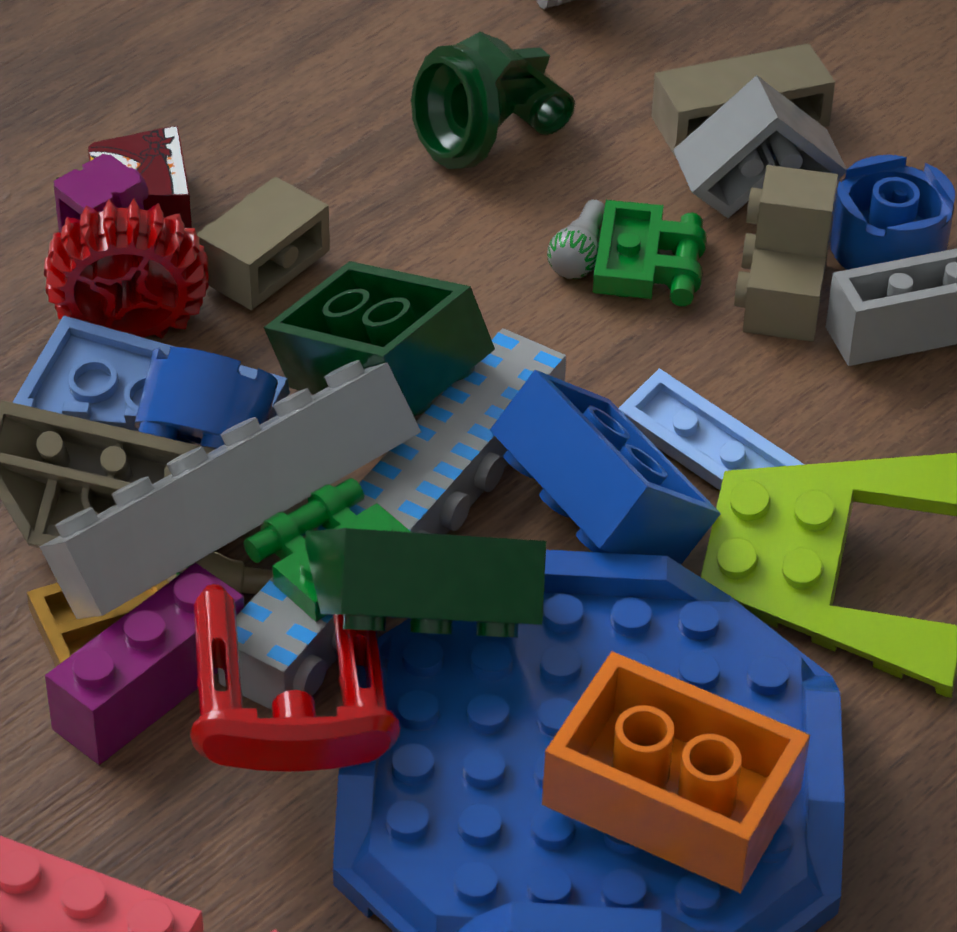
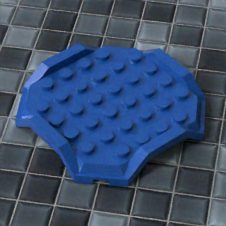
M546 550L543 624H518V638L476 636L477 622L453 621L452 634L410 632L411 619L409 618L378 638L387 710L391 711L398 718L400 733L391 749L379 758L367 763L339 768L333 856V885L367 918L375 914L393 932H815L838 914L842 886L845 812L841 696L839 688L832 675L735 599L670 557ZM611 651L810 735L801 790L741 893L542 805L545 751ZM356 665L358 686L360 688H367L365 668L361 665Z

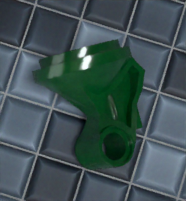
M478 32L456 45L438 46L424 58L413 82L411 109L412 120L418 138L433 160L447 169L475 167L487 158L496 140L498 128L512 113L517 114L538 133L543 135L553 134L562 129L574 112L575 102L573 96L545 72L550 55L541 47L513 49L501 39L482 32Z

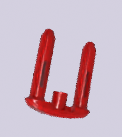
M212 584L206 586L194 603L200 717L192 725L190 732L192 745L200 755L210 762L227 767L258 771L302 772L327 770L367 763L379 758L390 750L397 741L400 726L398 718L391 711L387 710L377 631L343 629L344 615H333L340 670L339 682L343 697V706H337L336 717H316L315 702L310 694L301 690H288L280 693L273 700V718H257V708H243L235 601L221 585ZM356 665H361L365 668L367 688H360L358 686ZM214 668H221L225 671L226 691L215 690Z

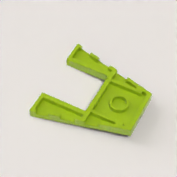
M957 453L724 471L716 507L721 514L712 525L701 578L731 596L766 624L778 628V623L811 636V640L815 644L832 651H836L837 647L873 661V667L901 679L905 674L936 687V693L952 698L957 673V625L833 606L853 503L860 502L957 517Z

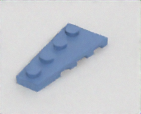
M63 315L14 398L13 403L139 431L134 423L153 350L160 348L168 357L170 347L175 346ZM240 365L239 368L241 375L256 379L257 369ZM275 374L272 375L278 380L269 419L277 415L273 405L290 394L288 378Z

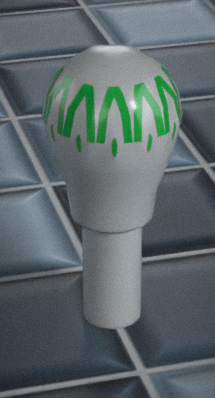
M588 201L579 218L574 220L569 226L561 229L550 240L547 249L548 263L558 275L567 279H580L586 277L595 268L599 245L598 229L603 221L605 205L601 201Z

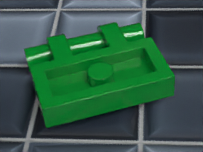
M606 200L593 276V293L652 299L654 284H664L671 290L670 300L673 304L677 306L690 305L694 299V293L700 289L703 275L702 266L699 264L698 259L704 255L706 250L707 235L702 228L703 219L696 213H686L681 217L680 222L663 220L664 205ZM658 250H671L675 256L658 254Z
M349 478L335 487L326 484L312 492L311 496L308 497V503L288 515L284 512H278L264 520V523L261 524V531L245 539L243 543L247 555L255 563L261 562L274 553L281 559L272 565L273 584L315 622L328 614H321L305 539L303 538L306 535V531H313L319 526H323L326 530L351 528L411 532L378 503L357 515L352 512L350 508L364 500L363 489L353 478Z

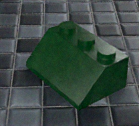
M351 528L306 531L305 546L321 614L344 615L343 629L385 631L386 617L411 619L410 632L452 634L453 621L477 622L476 636L518 638V624H543L546 541Z

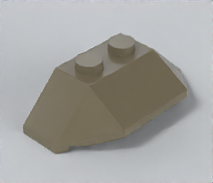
M0 400V499L27 544L40 548V546L60 536L56 525L62 520L90 507H93L96 515L116 505L112 496L115 491L147 476L152 484L171 474L167 466L168 462L201 446ZM203 447L206 454L215 450L212 448Z

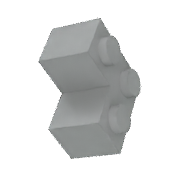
M758 75L673 149L691 192L726 218L731 217L749 201L751 187H763L767 165L838 174V179L847 170L827 129Z

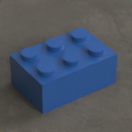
M538 370L533 371L490 429L492 434L507 449L503 455L504 459L515 470L526 477L534 478L543 487L539 493L540 498L555 512L564 517L571 518L580 527L576 536L592 552L668 556L677 563L682 564L721 514L610 399Z

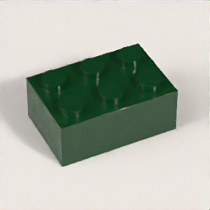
M352 261L346 263L263 327L284 376L288 378V384L291 389L300 391L308 388L311 394H316L329 387L324 378L327 374L348 363L359 360L363 369L388 362L414 417L428 410L432 405V401L453 383L468 377L474 371L475 365L495 350L471 286Z

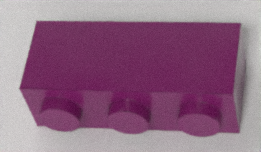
M195 562L45 675L52 730L95 763L101 765L198 689L194 603L202 590L212 584L221 585L235 601L236 616L244 608L243 595ZM218 668L213 669V676L218 673Z

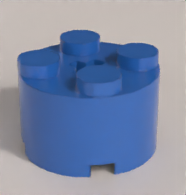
M897 155L872 156L853 163L846 170V176L843 181H839L836 192L830 236V247L835 259L846 270L946 251L956 197L955 189L948 177L939 169L925 163L924 171L906 166L907 157Z
M170 347L167 357L160 348H156L153 350L134 425L139 430L138 432L217 449L225 444L220 434L227 429L253 417L257 418L259 424L269 420L278 380L272 374L258 368L255 380L241 375L239 371L241 361L227 356L190 348Z

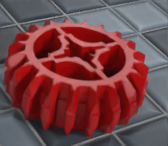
M133 198L127 208H117L108 199L104 210L101 212L86 205L83 213L80 215V219L66 217L65 224L62 226V232L53 234V239L49 243L48 257L44 260L46 293L49 302L55 304L58 319H62L64 315L143 338L156 335L163 339L169 330V326L177 329H186L190 315L199 314L200 307L203 304V297L206 296V290L209 287L208 256L204 246L199 245L196 229L184 228L180 213L163 218V212L159 203L149 210L140 209L135 198Z

